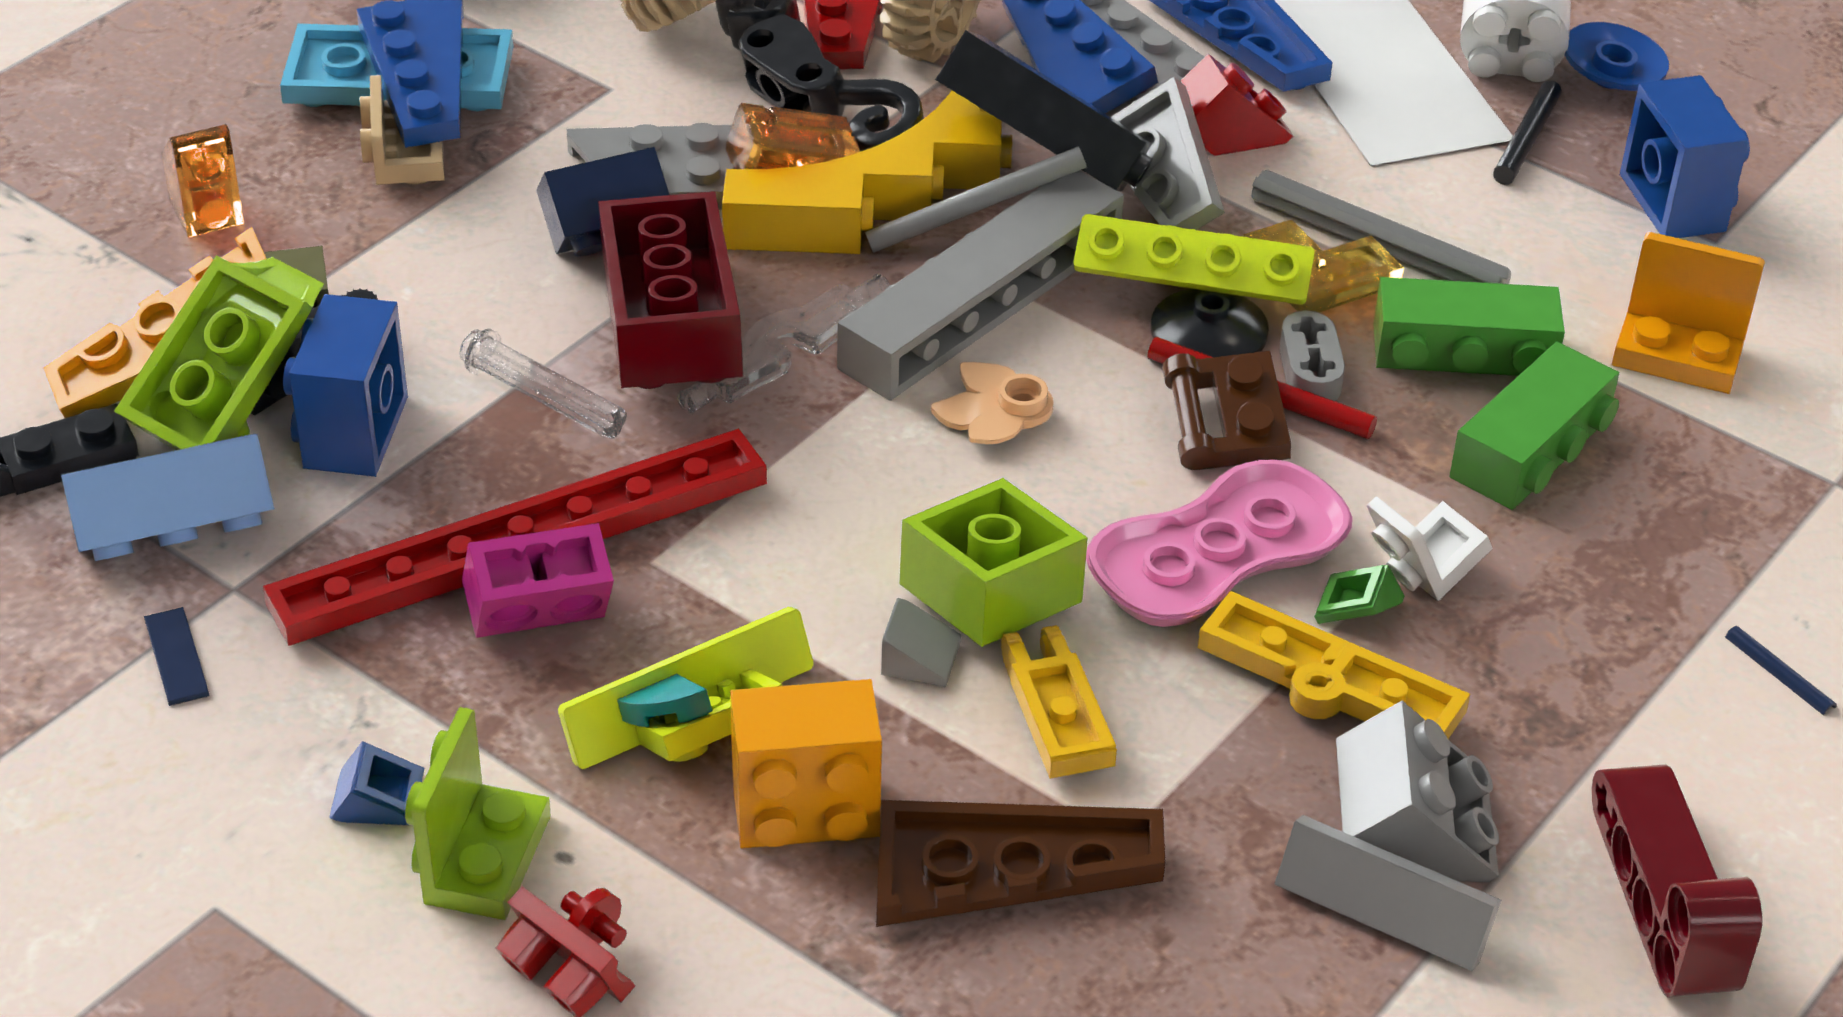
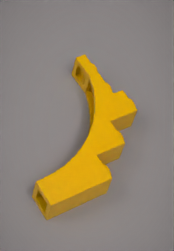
M951 90L940 105L918 124L882 144L853 155L797 167L726 169L722 199V226L726 247L730 250L861 254L862 231L873 229L874 220H895L932 205V199L943 200V188L973 189L1000 178V168H1011L1012 135L1002 134L1001 120Z

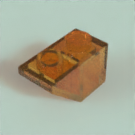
M224 124L170 137L161 153L168 196L188 238L244 224L228 126Z

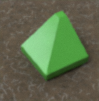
M1389 565L1333 573L1329 577L1314 617L1317 623L1321 624L1375 615L1401 604L1405 595Z

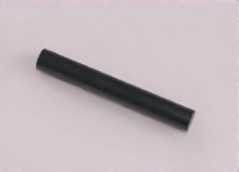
M1548 80L1541 85L1493 171V177L1498 183L1508 185L1514 181L1562 93V88L1557 82Z

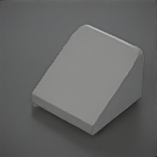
M897 598L882 640L881 675L946 687L961 643V634L913 603Z

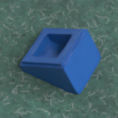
M362 741L341 769L330 812V819L345 823L408 825L405 820L408 794L415 782H422L425 768Z

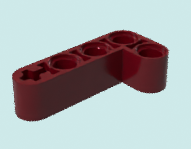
M1664 764L1596 771L1592 781V805L1595 819L1662 993L1667 997L1742 990L1746 984L1762 931L1761 902L1753 881L1748 877L1717 878L1677 778L1670 766Z

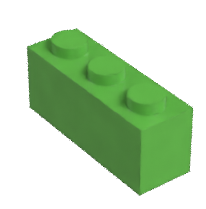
M1380 277L1373 321L1376 368L1519 376L1556 341L1561 344L1563 343L1565 329L1559 287Z
M1556 341L1458 430L1449 477L1513 510L1531 492L1535 494L1540 493L1548 484L1553 471L1564 461L1569 463L1574 461L1581 452L1586 440L1597 430L1604 432L1610 426L1619 408V400L1614 398L1620 372Z

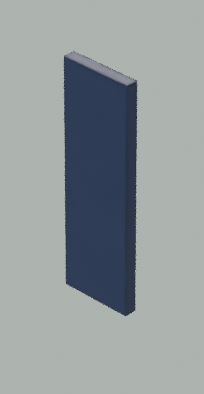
M181 607L144 616L169 706L208 697L209 691L184 608Z

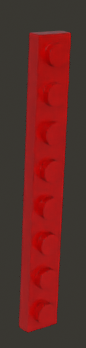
M738 428L264 585L265 604L288 646L462 588L467 547L470 542L599 523L602 537L606 539L767 484V465Z

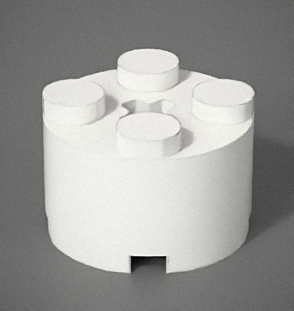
M1464 0L1460 44L1462 52L1468 60L1469 70L1477 77L1482 78L1492 77L1495 74L1523 76L1532 82L1548 80L1553 75L1554 68L1564 58V54L1568 49L1571 0Z

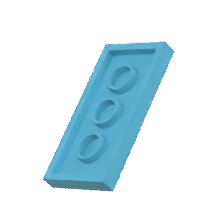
M297 24L280 83L282 103L303 104L309 107L322 105H357L360 107V96H370V76L377 75L358 25ZM463 28L461 108H466L470 111L502 109L514 48L512 29Z

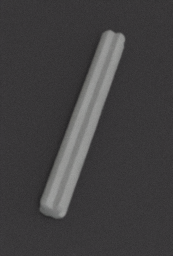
M1263 170L1253 182L1251 197L1254 201L1445 280L1499 284L1510 283L1511 271L1508 267L1272 171Z

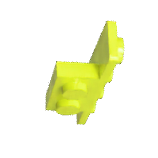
M1085 214L1081 220L1073 264L1074 269L1078 272L1302 305L1307 301L1315 251L1310 246Z
M786 607L561 704L558 708V714L573 764L581 769H587L639 745L669 762L687 761L701 756L708 750V744L731 735L730 690L783 686L781 682L812 669L814 662L801 613L793 607ZM678 674L707 689L713 710L706 716L684 723H679L676 713L659 715L648 719L649 727H640L623 721L617 699Z

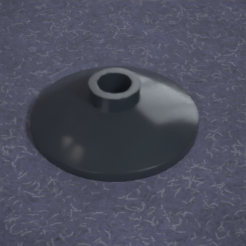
M1198 289L1179 291L1163 299L1154 309L1151 318L1153 338L1159 337L1211 357L1261 352L1268 339L1269 325L1265 314L1255 303L1239 295Z

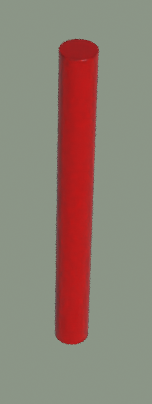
M1155 337L1152 340L1147 355L1148 359L1161 364L1167 358L1176 354H1190L1196 359L1213 358L1159 337ZM1277 380L1284 409L1366 439H1370L1377 424V416Z

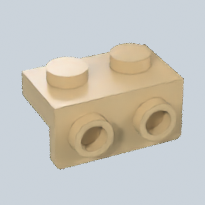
M381 75L370 76V96H360L362 123L360 140L363 163L374 162L376 185L396 183L418 185L428 181H443V141L405 148L388 102L384 100Z

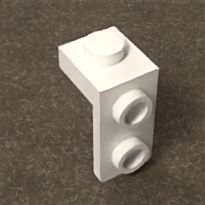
M1375 497L1367 505L1376 526L1372 536L1380 547L1389 554L1391 559L1386 565H1389L1395 578L1411 591L1420 586L1437 601L1493 549L1486 534L1444 501L1432 510L1416 527L1378 497Z

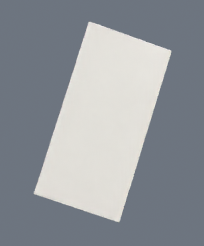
M1275 0L1333 62L1331 79L1313 85L1371 166L1511 141L1513 137L1511 132L1409 0Z

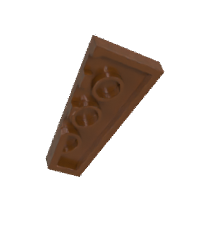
M881 800L876 927L1162 882L1164 880L1166 863L1163 809Z

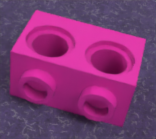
M599 523L470 542L467 547L462 583L475 637L479 638L603 618L606 614L614 579Z

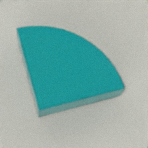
M678 674L617 699L623 721L640 727H649L648 719L659 715L676 713L679 723H684L706 716L709 712L713 711L707 689Z

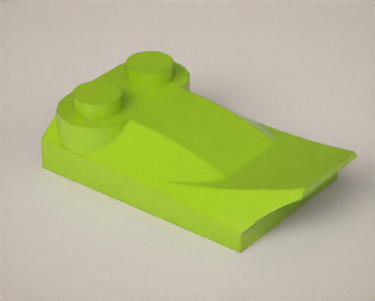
M216 255L114 412L175 450L250 435V429L246 420L310 314L324 283L274 257L257 262L231 263Z

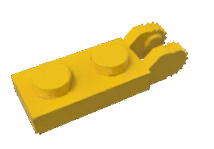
M1059 626L1042 627L1040 649L1044 658L1036 660L1030 659L1019 633L1003 634L1000 640L1005 668H1007L1010 683L1049 778L1115 767L1117 754L1115 741L1076 652H1070Z

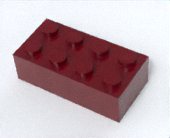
M715 191L598 201L603 264L621 388L639 387L642 389H655L664 384L694 381L717 383L726 378L744 377L740 311Z

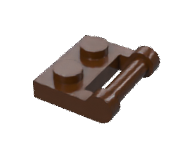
M1270 351L1196 359L1190 354H1176L1165 360L1162 366L1166 386L1173 390L1182 439L1178 443V452L1182 466L1190 470H1203L1236 466L1258 460L1291 459V440ZM1213 387L1223 437L1213 438L1206 433L1197 389Z

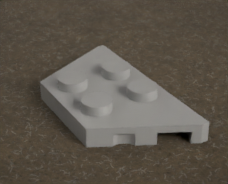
M696 123L691 126L657 127L655 125L643 124L636 127L567 129V144L569 154L572 157L580 155L585 162L655 147L670 195L715 191L718 208L722 210L726 169H762V159L769 150L777 152L781 147L780 124L711 125L708 123Z

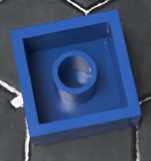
M1702 75L1639 83L1620 176L1659 234L1684 238L1727 232L1732 208L1738 202V183L1743 163L1747 161L1750 153L1749 138L1745 130L1739 127L1725 108L1722 99L1714 93Z
M324 294L314 318L306 319L302 329L301 347L296 358L290 357L287 360L283 377L285 394L292 395L294 411L291 419V438L293 442H297L300 445L303 469L377 476L408 398L397 302Z

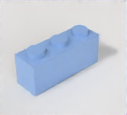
M258 434L240 436L61 475L78 551L92 550L95 561L134 553L131 541L157 535L160 547L198 539L197 526L222 521L224 532L258 526L262 524L260 512L274 510Z

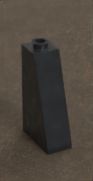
M965 30L935 79L1056 155L1079 146L1087 166L1082 171L1117 191H1123L1127 183L1135 188L1153 161L1151 157L1146 155L1152 145L1151 142L982 35Z

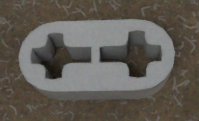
M1304 310L1288 315L1283 321L1279 350L1286 383L1336 401L1342 391L1345 364L1333 321L1324 314L1315 311ZM1306 339H1309L1311 344H1307ZM1312 371H1317L1318 377H1315Z

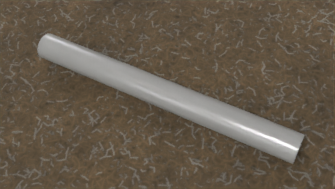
M1078 146L865 231L872 251L875 253L1085 169L1087 166Z

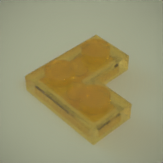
M1292 219L1243 234V237L1310 246L1314 249V261L1307 301L1302 305L1290 303L1297 312L1306 310L1319 313L1377 294L1380 277L1402 278L1404 267L1372 235L1323 251Z

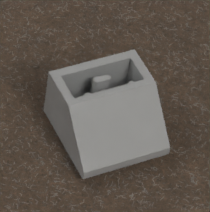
M1400 701L1336 738L1343 832L1456 881L1488 883L1499 877L1496 854L1499 834L1492 820L1489 793L1493 789L1490 774L1477 757L1473 755L1467 756L1449 741L1444 731L1435 721L1423 719L1405 702Z

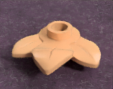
M983 362L960 363V376L966 391L931 404L932 414L942 424L960 431L968 430L969 441L978 444H998L1014 438L1022 429H1029L1043 424L1053 413V397L1048 391L1046 383L1041 378L1031 374H1016L1009 367Z

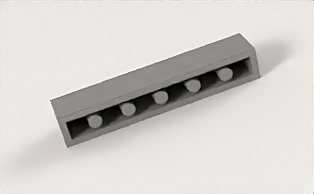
M1081 171L1040 186L837 322V369L891 401L1076 271L1073 260L1082 217L1085 214L1122 219L1124 194Z

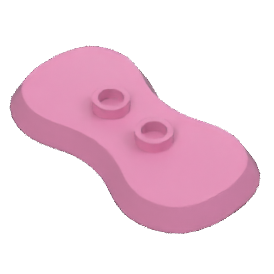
M1281 460L1252 461L1237 465L1223 473L1199 498L1189 504L1168 512L1131 517L1108 525L1094 536L1088 545L1086 561L1096 581L1107 595L1126 613L1149 625L1159 627L1178 626L1193 622L1202 617L1221 602L1236 584L1263 572L1303 566L1322 559L1346 539L1352 528V515L1343 498L1323 479L1307 469Z

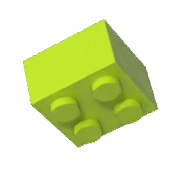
M1001 478L902 520L899 584L983 647L1001 639L1003 634L1017 632L1082 602L1088 537L1006 479Z

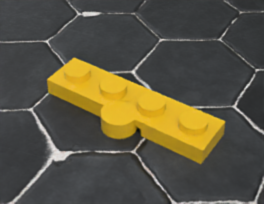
M1233 591L1227 594L1199 630V649L1289 688L1291 706L1304 717L1327 719L1342 711L1365 722L1396 703L1403 701L1423 719L1435 721L1444 731L1447 739H1449L1467 713L1470 693Z

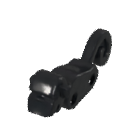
M717 0L715 2L723 31L731 37L733 46L741 51L746 69L745 76L750 89L797 123L816 129L826 128L839 123L846 105H875L857 113L848 125L850 145L858 153L902 134L924 119L919 96L913 89L903 83L887 79L844 80L839 67L823 57L813 35L805 24L800 21L796 0ZM809 106L811 107L812 116L805 113L806 108ZM884 106L893 107L902 113L899 121L889 129H887L890 125L888 110Z

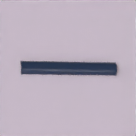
M1734 626L1727 632L1726 639L1822 715L1826 714L1831 706L1837 707V703L1739 626Z

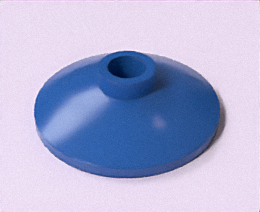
M1589 22L1575 26L1569 31V45L1564 54L1566 60L1577 72L1602 87L1637 91L1639 83L1659 81L1666 78L1669 70V60L1666 53L1654 40L1635 29L1609 22Z

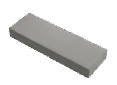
M1302 815L1294 822L1274 885L1470 971H1473L1481 960L1501 903V899L1305 815Z

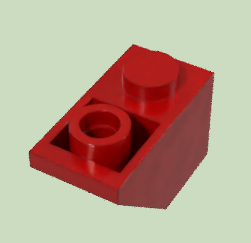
M1207 54L1180 80L1187 88L1205 150L1213 156L1282 145L1294 137L1281 118L1287 113L1284 106L1267 89H1263L1259 94L1252 89L1254 87L1252 80L1235 63L1231 62L1225 67L1210 54Z

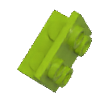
M459 707L448 731L440 730L431 750L430 769L424 781L415 782L410 789L405 808V820L408 825H413L415 835L411 865L413 872L420 874L423 904L506 921L511 909L507 902L519 890L551 817L550 800L546 796L482 784L474 709Z

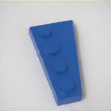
M386 0L378 2L374 6L357 8L360 32L377 75H381L383 92L405 148L460 138L463 0H404L398 2Z
M1002 0L1003 7L1022 45L1026 47L1034 69L1103 113L1111 111L1158 83L1155 66L1081 0Z
M1149 0L1283 92L1303 89L1306 86L1331 79L1333 62L1275 0Z

